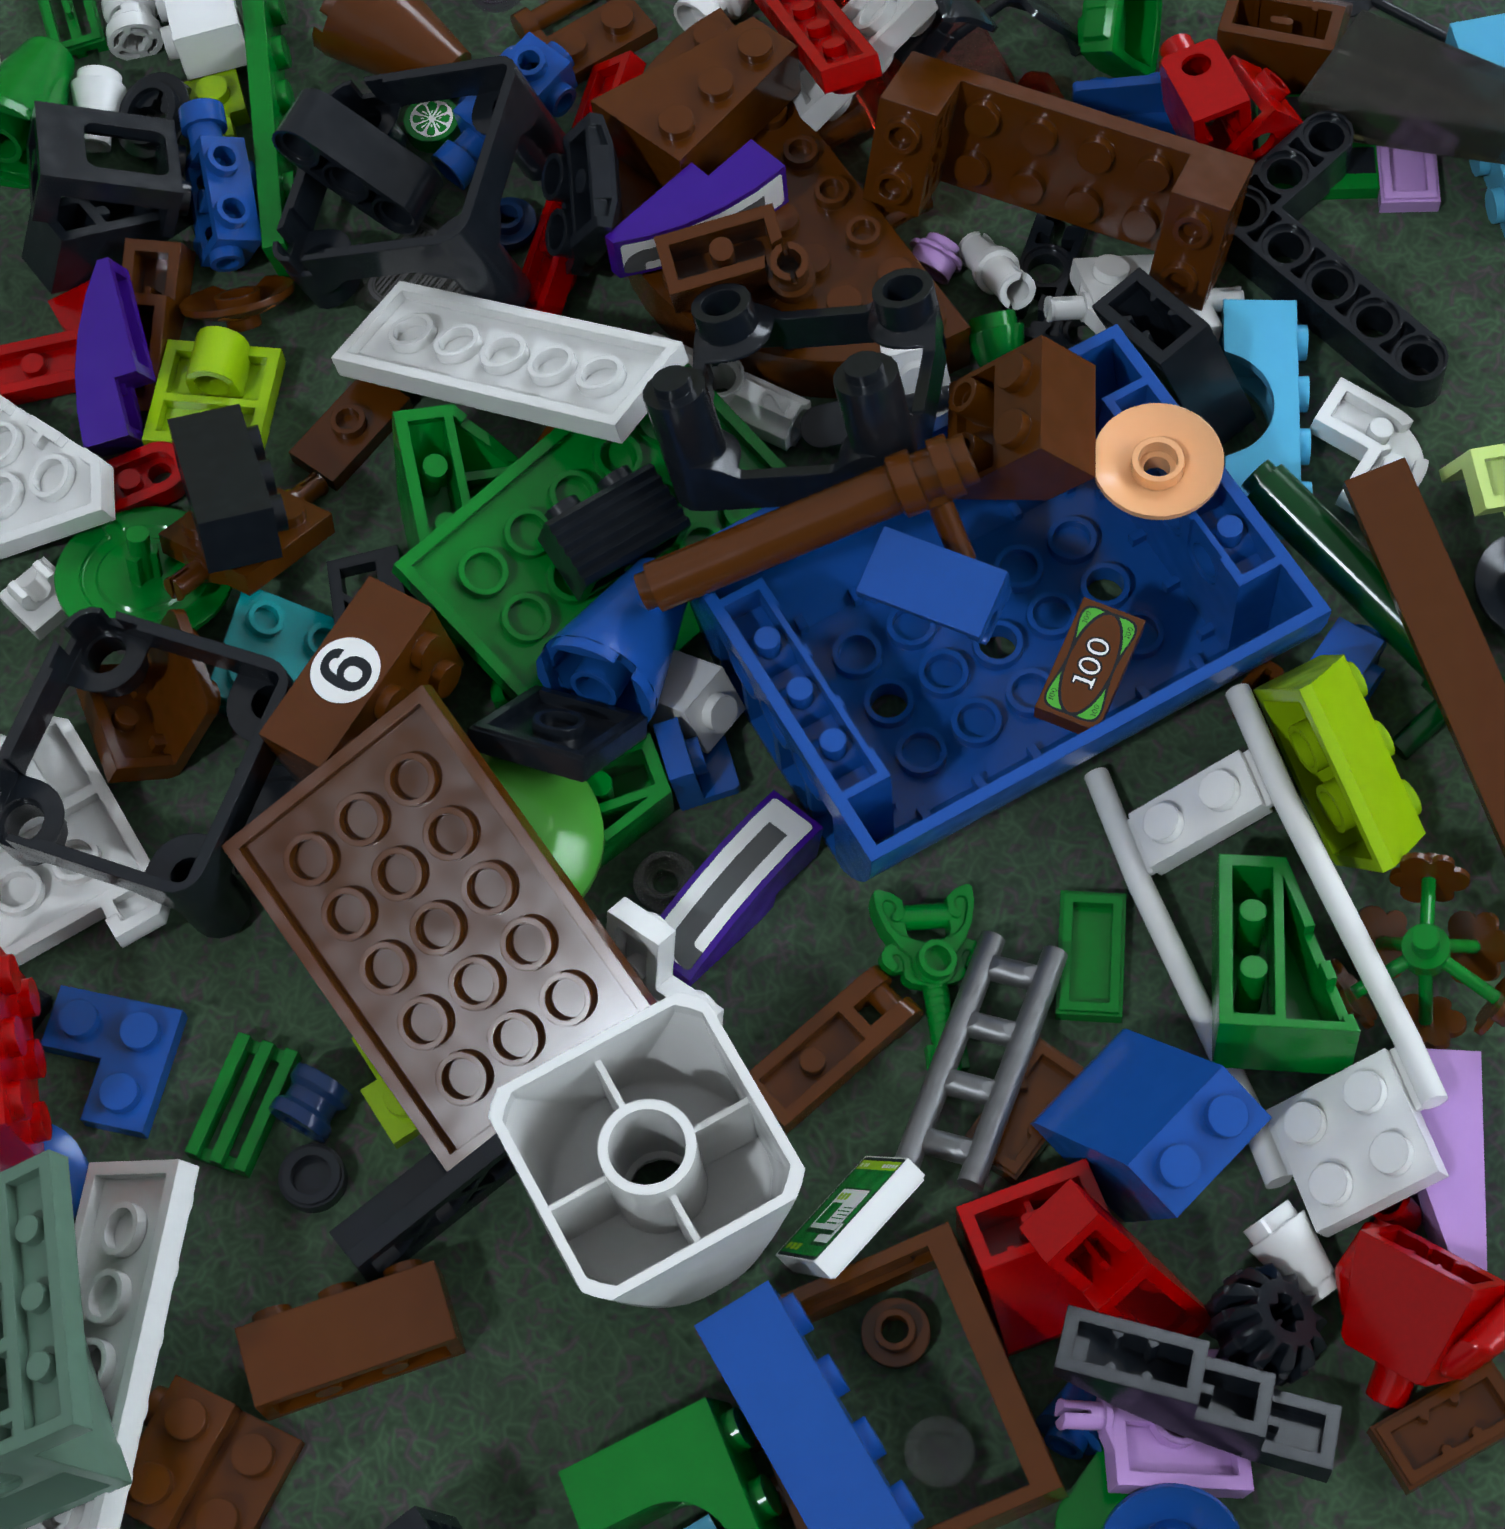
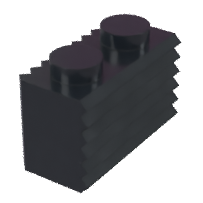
M651 463L635 472H632L628 465H624L609 473L597 484L600 492L582 502L577 495H571L552 506L545 513L544 516L548 521L544 523L538 541L578 602L583 601L589 595H593L599 589L605 588L608 584L614 583L638 560L642 558H656L661 553L667 552L670 548L676 547L682 542L690 529V519L684 515L682 507L677 504L676 498L670 494L669 487L663 483L662 477L657 474L655 466Z

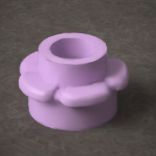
M929 232L926 238H913L911 240L912 253L924 269L933 277L934 281L944 285L948 284L953 273L961 271L962 261L957 256L960 248L949 238L939 233Z

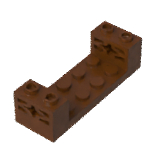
M912 51L880 97L862 199L918 217L940 181L1107 235L1155 251L1149 275L1186 306L1202 311L1227 260L1255 160Z

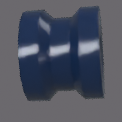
M299 1062L290 1074L291 1086L285 1095L276 1096L268 1109L276 1118L290 1128L323 1144L332 1133L330 1122L338 1111L346 1110L354 1098L344 1086L312 1066Z

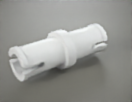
M979 231L971 232L962 238L958 245L960 250L957 255L961 259L962 264L972 271L973 280L982 291L988 294H995L1008 309L1011 304L1014 310H1019L1026 307L1032 301L1036 292L1035 281L1029 274L1020 269L1019 260L1011 250L1003 246H997L986 233H983V236H981Z

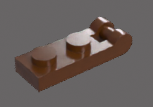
M874 965L863 972L749 1071L786 1135L895 1039L901 1038L921 1020L924 1011L910 997L902 999L890 987L892 979L879 965ZM870 1005L882 1015L872 1025L858 1013L861 1009Z

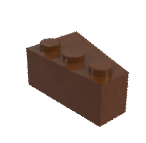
M751 17L591 100L592 112L603 114L617 157L661 188L691 162L709 176L750 139H753L801 92L798 46L756 18Z

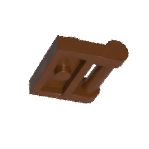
M548 0L531 11L524 7L510 16L512 26L521 39L530 31L546 44L550 41L558 43L570 54L575 63L573 71L577 84L589 79L594 65L629 50L636 52L658 39L657 27L634 0H606L607 3L549 36H546L542 30L595 0Z

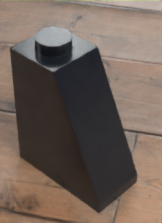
M1140 267L1092 305L1094 312L1106 329L1115 324L1119 325L1180 407L1186 408L1202 417L1214 429L1222 445L1257 418L1210 325Z

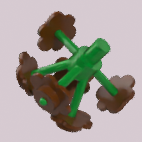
M1413 852L1402 856L1400 866L1390 871L1389 880L1393 885L1400 887V895L1403 899L1420 903V924L1406 930L1407 918L1403 912L1391 910L1385 913L1383 909L1373 905L1363 907L1358 913L1391 979L1399 977L1406 969L1418 976V994H1408L1401 998L1425 1047L1428 1049H1447L1450 1046L1451 1038L1461 1036L1467 1028L1466 1017L1462 1013L1452 1010V1003L1449 999L1442 996L1433 997V977L1443 971L1450 974L1456 982L1466 985L1487 1000V1003L1476 1016L1475 1033L1480 1036L1484 1035L1494 1022L1501 1027H1505V977L1495 988L1485 982L1496 980L1501 974L1500 963L1505 962V931L1499 930L1500 923L1498 917L1491 912H1482L1476 916L1470 911H1458L1448 921L1450 936H1447L1443 929L1435 925V901L1448 902L1454 898L1455 891L1466 889L1470 884L1469 872L1461 867H1456L1455 860L1448 855ZM1336 958L1330 960L1338 977L1336 986L1348 1014L1353 1013L1355 1019L1358 1018L1365 1029L1372 1028L1374 1026L1373 1021L1377 1019V1015L1372 1004L1365 996L1368 992L1362 980L1358 982L1352 974H1348L1345 967ZM1352 962L1353 970H1354V972L1359 976V974H1358V972H1357V970H1356V968H1355V966H1354V964H1353V962Z

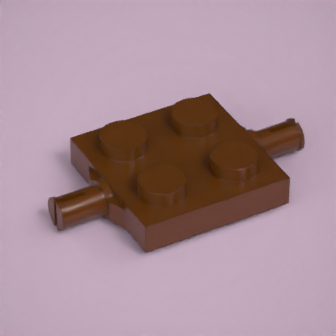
M312 472L307 478L291 489L283 490L277 488V494L280 493L282 496L289 524V530L278 532L283 554L281 558L209 574L191 511L185 513L183 517L158 534L162 552L185 564L176 573L165 578L164 587L167 593L173 599L177 598V601H182L185 596L203 583L211 582L228 585L251 596L335 533L332 513L312 504L328 493L329 487L325 479L320 474L316 476V472Z

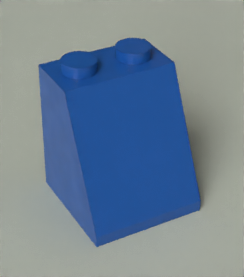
M1122 1029L1030 1124L1068 1164L1087 1159L1105 1203L1127 1223L1178 1218L1272 1117L1223 1065L1129 1029Z

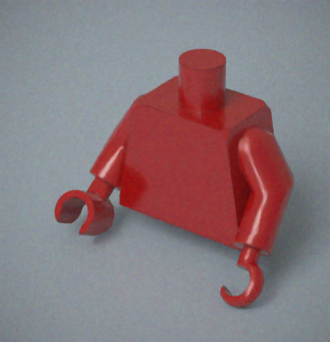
M1411 1196L1402 1200V1204L1396 1212L1390 1214L1398 1203L1374 1214L1373 1216L1376 1219L1373 1223L1365 1222L1338 1261L1334 1271L1341 1313L1344 1316L1341 1336L1346 1345L1375 1361L1366 1388V1394L1372 1400L1396 1409H1402L1407 1406L1414 1384L1428 1387L1456 1379L1463 1380L1505 1350V1281L1413 1233L1420 1226L1423 1215L1421 1208Z

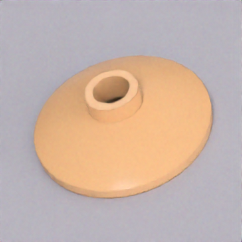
M1166 403L1137 405L1114 416L1106 423L1096 438V484L1102 494L1114 506L1130 515L1149 520H1169L1188 515L1208 502L1221 482L1224 470V452L1221 441L1214 429L1202 417L1186 408ZM1151 468H1160L1167 475L1153 476L1146 473V471Z

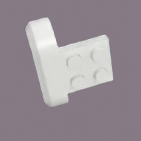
M53 716L27 768L26 774L29 777L49 784L58 792L62 799L65 810L64 819L67 822L68 828L65 846L145 872L150 859L90 753L69 719ZM36 817L27 821L20 829L18 836L29 840L36 836L42 828L44 817ZM0 846V947L6 954H13L15 956L18 967L107 917L105 919L107 925L122 948L167 924L171 909L133 891L52 864L24 865L14 859Z

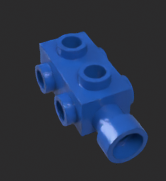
M529 31L516 45H512L502 52L500 56H507L514 61L554 117L559 118L568 112L575 101V89L578 84L573 71L575 66L574 60L562 46L554 41L546 44ZM477 96L460 97L458 105L453 109V114L461 134L454 142L447 140L431 156V161L437 170L462 190L472 181L486 135L478 132L472 124V110Z
M212 98L193 99L185 102L178 109L181 132L189 140L190 153L186 158L185 177L186 181L191 183L190 206L195 230L193 248L199 256L201 267H211L212 270L217 272H231L246 266L258 247L262 246L259 212H257L254 195L257 184L256 168L254 162L248 160L244 137L223 136L228 129L223 103ZM197 185L204 186L205 189L199 190Z

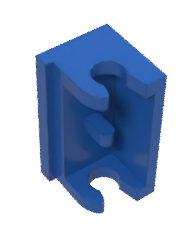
M886 526L883 527L856 589L857 596L874 604L879 602L967 635L969 639L987 645L1005 603L1008 602L1012 592L1008 571Z

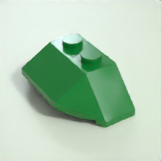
M455 404L393 411L392 413L397 496L409 551L519 459L492 435L467 419V414ZM445 629L455 648L462 647Z

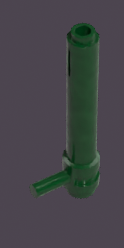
M1269 459L1266 460L1241 485L1249 494L1247 498L1259 514L1423 678L1421 686L1434 698L1372 553L1283 464L1276 467ZM1435 698L1392 738L1395 753L1402 759L1408 760L1446 724Z

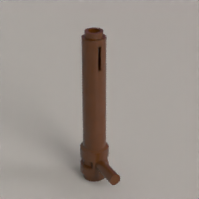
M944 433L925 440L926 447L911 454H909L907 449L884 457V465L644 563V571L634 575V581L643 604L648 611L657 607L662 612L901 514L911 518L929 511L944 548L975 559L976 554L953 500L968 494L967 487L981 482L962 433L947 439Z

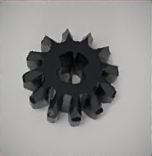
M1272 1263L1263 1267L1257 1266L1255 1269L1251 1266L1244 1271L1239 1269L1223 1280L1224 1284L1212 1295L1211 1300L1205 1305L1211 1319L1204 1332L1217 1340L1220 1346L1215 1358H1227L1232 1363L1276 1374L1275 1386H1283L1287 1382L1293 1384L1309 1373L1308 1369L1315 1365V1361L1319 1359L1320 1354L1327 1348L1320 1332L1328 1321L1315 1313L1311 1306L1316 1295H1304L1298 1288L1296 1273L1281 1276L1278 1269Z

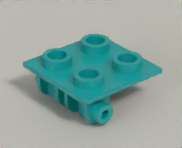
M261 589L251 596L241 592L223 643L278 661L295 682L335 625L334 618ZM214 666L210 678L216 682L220 691L221 705L219 712L227 716V699L238 674Z

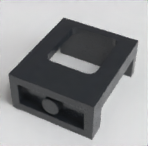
M34 101L26 145L32 221L56 224L61 196L158 208L162 237H174L178 216L188 215L191 202L190 181L182 180L186 167V146L177 144L174 120ZM84 134L157 143L153 161L154 174L101 168L91 165L87 161Z

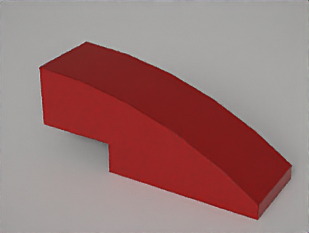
M1071 1178L1019 1227L1045 1263L1080 1290L1097 1312L1198 1338L1210 1323L1211 1317L1205 1305L1137 1238Z

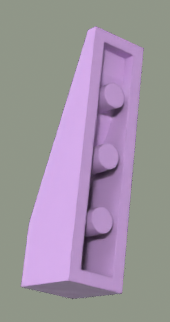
M1426 1048L1447 1093L1448 1100L1440 1106L1424 1109L1420 1112L1449 1177L1413 1195V1198L1422 1210V1223L1430 1242L1487 1271L1481 1051Z

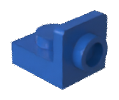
M677 717L653 725L670 784L682 811L738 794L741 791V785L724 735L707 754L702 751L698 736L685 739Z

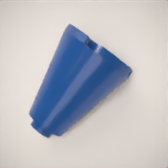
M642 558L638 560L545 644L536 660L537 676L543 687L644 714L643 716L648 717L647 724L655 715L688 604L686 602L664 612L659 607L650 611L646 609L638 593L634 575L644 571V563L656 558Z

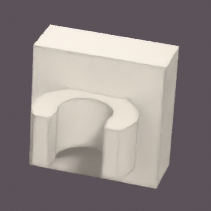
M44 556L40 560H36L28 570L16 580H12L0 592V600L3 605L40 641L68 618L62 610L56 595L54 585L56 567Z

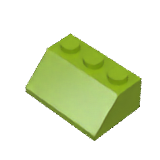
M1344 654L1320 655L1253 689L1334 864L1381 873L1394 868L1401 861L1402 856L1406 855L1426 834L1418 817L1422 812V806L1413 787L1406 780L1400 778L1391 758L1395 754L1394 743L1387 729L1381 722L1374 720L1364 699L1368 694V688L1358 667L1353 662L1347 661Z

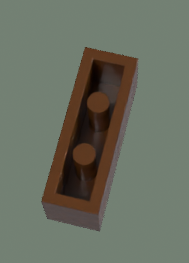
M421 1259L401 1261L386 1268L383 1272V1278L359 1286L353 1281L331 1285L318 1293V1300L292 1308L289 1304L270 1306L256 1312L252 1316L251 1323L234 1328L254 1407L268 1421L466 1353L444 1275L435 1261L432 1260L423 1263Z

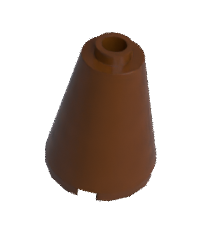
M324 0L319 10L328 16L323 32L314 26L312 33L314 47L323 52L324 55L374 75L471 60V53L423 0Z

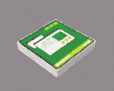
M865 1156L776 1253V1256L793 1272L836 1279L924 1181L923 1177L925 1174L909 1158Z

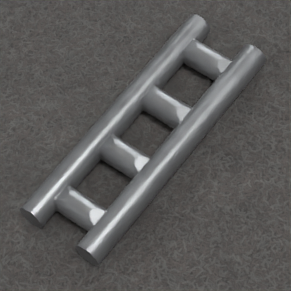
M982 931L980 933L895 1157L909 1158L919 1169L925 1155L961 1164L962 1168L957 1183L962 1188L971 1192L983 1191L1068 958V954L1064 950L1051 945L1043 947L1037 965L1001 957L1005 939L992 931ZM990 981L1027 990L1016 1022L979 1013ZM969 1038L1006 1047L995 1079L957 1070ZM947 1096L985 1105L972 1139L935 1129Z

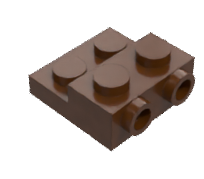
M175 1375L169 1388L162 1385L157 1386L149 1395L148 1412L143 1422V1425L147 1427L139 1441L133 1468V1483L127 1495L123 1515L150 1529H260L305 1443L242 1411L236 1404L178 1375Z

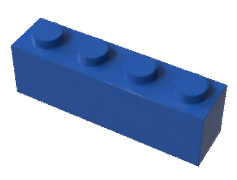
M766 1281L694 1325L808 1529H915L914 1524L925 1518L902 1479L890 1486L876 1461L885 1456L887 1452L865 1415L854 1422L840 1397L851 1390L830 1354L827 1353L817 1359L804 1336L815 1328L793 1292L781 1298L770 1282Z

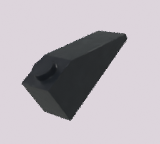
M61 197L56 224L32 221L30 209L22 259L51 294L71 290L89 281L96 261L109 257L122 266L125 238L168 241L171 238L162 237L158 208ZM191 206L187 216H178L174 236L193 225Z

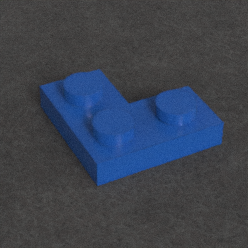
M63 985L60 986L41 1044L47 1053L99 1063L80 1118L85 1126L148 1139L188 1017L180 1009Z

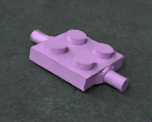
M1209 1349L1208 1356L1215 1358L1219 1350ZM1217 1358L1230 1362L1227 1358ZM1098 1397L1096 1401L1065 1400L1060 1398L1056 1402L1054 1414L1055 1417L1060 1416L1055 1421L1058 1430H1092L1098 1432L1099 1439L1104 1448L1108 1493L1131 1494L1144 1487L1162 1483L1190 1485L1218 1498L1243 1499L1254 1491L1251 1460L1179 1435L1117 1408Z

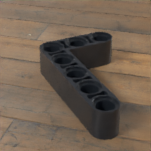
M1327 110L1316 112L1306 118L1303 123L1298 125L1254 164L1238 221H1246L1251 225L1245 227L1236 226L1227 261L1273 300H1297V319L1302 324L1308 325V329L1395 401L1404 406L1414 408L1427 406L1433 403L1441 394L1449 357L1446 346L1436 335L1298 222L1300 218L1330 192L1332 187L1348 173L1354 138L1352 123L1347 117L1338 112ZM1325 147L1330 148L1334 151L1323 152L1317 150L1316 148ZM1284 183L1293 186V188L1279 189L1273 185ZM1284 256L1290 257L1295 261L1280 263L1274 259ZM1321 293H1332L1338 296L1339 298L1335 300H1325L1318 297L1317 295ZM1377 330L1383 333L1384 336L1377 338L1367 337L1361 331ZM1421 367L1427 370L1429 374L1423 376L1413 375L1405 369Z

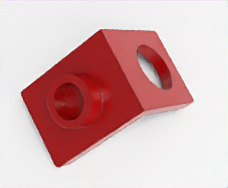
M1232 55L1228 61L1247 94L1261 110V113L1224 151L1255 160V163H1257L1298 125L1303 123V120L1285 99L1290 94V90L1280 77L1268 68L1262 69ZM1265 133H1270L1268 140L1260 148L1253 152L1245 153L1253 140Z

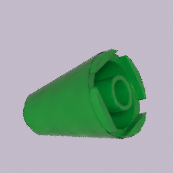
M43 36L31 37L0 63V186L19 189L29 188L26 145L34 101L69 105L70 83L74 78L75 62L71 53L54 39Z

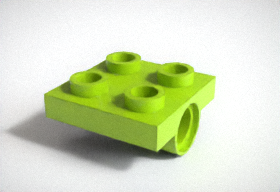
M221 326L201 328L197 332L195 341L168 339L142 436L143 444L146 445L157 441L172 443L167 419L239 404L246 426L258 425L265 450L286 365L282 349L250 346L246 338L240 333Z

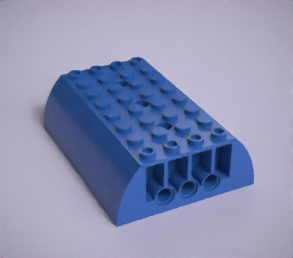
M1118 324L1068 349L1096 365V438L1108 421L1128 408L1148 403H1166L1179 406ZM948 412L935 419L932 437L944 433L946 439L948 438ZM1225 467L1219 487L1208 502L1188 515L1169 520L1143 519L1120 510L1102 494L1095 478L1049 500H953L976 554L975 559L1008 571L1012 592L1008 602L1005 603L991 636L1004 637L1014 644L1015 650L1005 658L995 659L988 657L980 649L982 644L969 639L967 635L879 602L877 604L871 603L857 596L856 589L884 526L944 548L929 511L911 518L901 514L689 601L714 664L724 668L745 706L743 713L808 816L823 826L822 838L842 870L859 882L868 881L1315 636L1327 624L1332 611ZM1151 468L1146 471V473L1153 476L1167 475L1160 468ZM780 507L762 508L757 512L735 522L734 524L714 534L727 530L731 527L744 523L748 520L761 516ZM1105 579L1119 585L1122 593L1115 599L1103 601L1094 598L1087 588L1093 582ZM1086 597L1146 620L1105 720L1077 734L1033 717L1035 705L1081 602ZM883 695H896L906 702V709L895 717H882L871 708L874 701Z

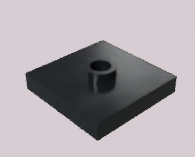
M535 685L468 728L467 736L479 753L584 782L646 738L648 717L638 712Z

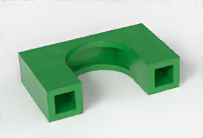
M704 1397L558 1472L579 1529H640L671 1512L690 1506H698L706 1510L725 1529H781L777 1516L782 1514L779 1495L770 1479L764 1474H759L750 1452V1448L755 1446V1438L751 1426L742 1411L737 1407L733 1408L731 1403Z

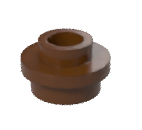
M888 1298L876 1303L865 1315L861 1327V1339L867 1354L877 1364L890 1369H903L917 1363L925 1355L931 1341V1328L926 1314L917 1304L904 1298ZM891 1321H901L908 1326L909 1331L903 1341L891 1343L883 1337L884 1327Z

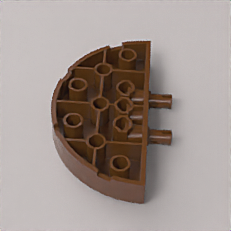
M721 8L717 9L676 37L651 62L644 73L732 28L734 24ZM852 97L847 110L839 118L833 121L828 120L817 132L800 118L792 100L752 139L785 165L789 202L775 212L783 238L784 249H788L787 242L789 241L803 246L815 267L816 285L813 293L808 299L800 303L787 304L779 301L773 296L769 287L750 292L755 303L763 304L779 311L865 305L873 302L872 289L883 275L902 268H919L926 271L894 230L916 217L862 199L863 189L832 151L844 142L870 131L871 126L868 115L862 105L858 106L859 101ZM618 158L623 221L660 190L661 187ZM931 197L919 215L933 209ZM663 269L628 276L634 291L645 309L659 326L674 340L681 341L684 345L693 348L696 326L691 310L675 313ZM934 281L947 343V349H945L946 363L949 374L970 365V326ZM875 342L784 349L783 346L760 348L754 354L740 359V362L745 372L794 394L817 398H837L833 384V375L837 368L849 356L857 352L874 351L881 353L880 345Z

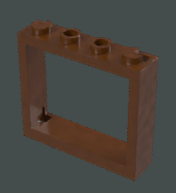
M949 1222L846 1266L836 1279L821 1277L780 1295L783 1298L793 1292L813 1323L937 1268L1029 1484L926 1529H996L1069 1497L962 1248ZM753 1432L755 1446L752 1448L755 1453H758L763 1448ZM772 1466L775 1475L769 1477L774 1485L781 1501L782 1514L779 1515L780 1519L783 1520L791 1516L796 1529H808Z

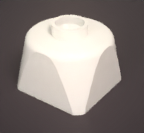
M677 991L497 1088L488 1114L543 1225L580 1291L597 1298L636 1307L669 1308L690 1304L715 1293L744 1274L765 1250L792 1208L800 1191L805 1167L706 998L690 993ZM667 1160L680 1165L674 1174L661 1182L648 1185L632 1182L637 1171L648 1163Z

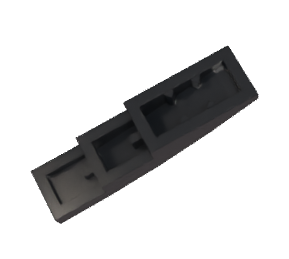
M1068 1305L1052 1374L1117 1408L1184 1437L1253 1462L1324 1483L1328 1482L1333 1470L1342 1406L1274 1389L1276 1374L1209 1357L1210 1341Z

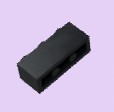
M239 404L167 419L178 470L208 573L211 574L283 557L278 532L289 530V524L282 496L280 493L277 494L269 458L266 459L258 425L246 426Z

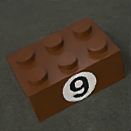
M369 575L258 734L296 783L299 784L419 686L431 685L440 698L449 696L458 684L461 668L465 663L431 607Z

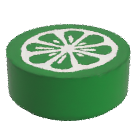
M449 99L411 104L403 118L410 144L420 151L435 153L447 140L454 142L461 134L453 114V109L456 105Z

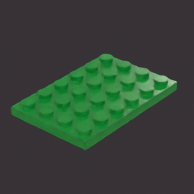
M687 363L684 367L692 366L689 363ZM714 391L713 404L721 428L734 435L741 447V459L738 469L752 470L787 467ZM648 412L622 444L554 428L393 565L391 572L418 601L434 610L442 626L511 699L516 698L535 685L543 686L537 676L536 660L545 644L613 584H608L605 588L599 589L593 595H589L583 601L578 602L538 541L543 525L548 521L544 516L545 513L552 506L571 495H577L582 502L600 492L597 484L609 473L624 465H628L632 472H635L649 463L655 466L657 474L662 477L663 483L669 487L670 494L676 498L677 504L682 507L677 500ZM682 507L684 515L690 519V529L681 543L676 547L670 548L667 552L661 553L656 558L705 539L762 508L702 512L691 511ZM689 602L674 649L680 652L701 634Z

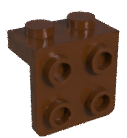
M169 609L160 623L161 625L199 636L198 632L192 629L184 609ZM150 648L147 653L149 668L146 678L130 694L120 697H108L99 692L95 693L75 688L108 783L170 779L180 775L220 710V691L216 682L211 680L205 663L160 649ZM101 664L99 673L111 671L119 664Z

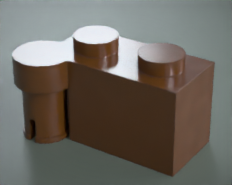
M773 203L654 237L676 314L691 310V304L696 296L702 291L718 284L737 283L745 286L749 292L769 287L774 297L787 304H796L808 299L816 285L815 267L805 248L799 243L789 241L787 242L788 249H784L783 238Z

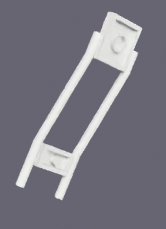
M1241 683L1228 689L1225 696L1249 748L1242 753L1240 750H1237L1130 812L1128 814L1130 819L1127 818L1107 768L1099 767L1089 771L1084 776V780L1128 890L1210 1061H1212V1002L1151 876L1156 873L1162 876L1273 812L1271 807H1275L1395 1046L1390 1050L1383 1048L1267 1109V1113L1272 1118L1248 1143L1265 1187L1267 1189L1282 1187L1294 1177L1316 1233L1328 1238L1449 1177L1420 1112L1424 1109H1431L1442 1105L1448 1100V1096L1425 1044L1295 789L1249 684ZM1226 1068L1260 1104L1244 1069Z

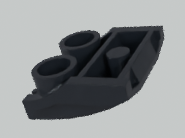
M591 112L563 136L565 154L552 153L549 155L544 164L541 179L542 192L545 199L562 202V208L553 210L547 222L545 233L547 251L551 256L568 258L565 263L566 274L585 277L590 275L608 251L605 236L622 222L623 216L618 157L603 114Z

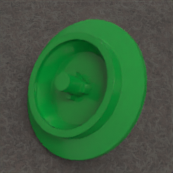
M157 506L136 507L116 513V520L77 533L63 549L54 575L57 599L68 618L79 610L95 607L102 608L110 618L116 619V611L160 624L169 609H184L192 629L198 630L216 616L228 600L232 587L211 582L203 583L185 596L182 601H177V598L173 599L167 593L164 587L165 578L176 573L185 564L162 552L158 534L183 517L187 512Z

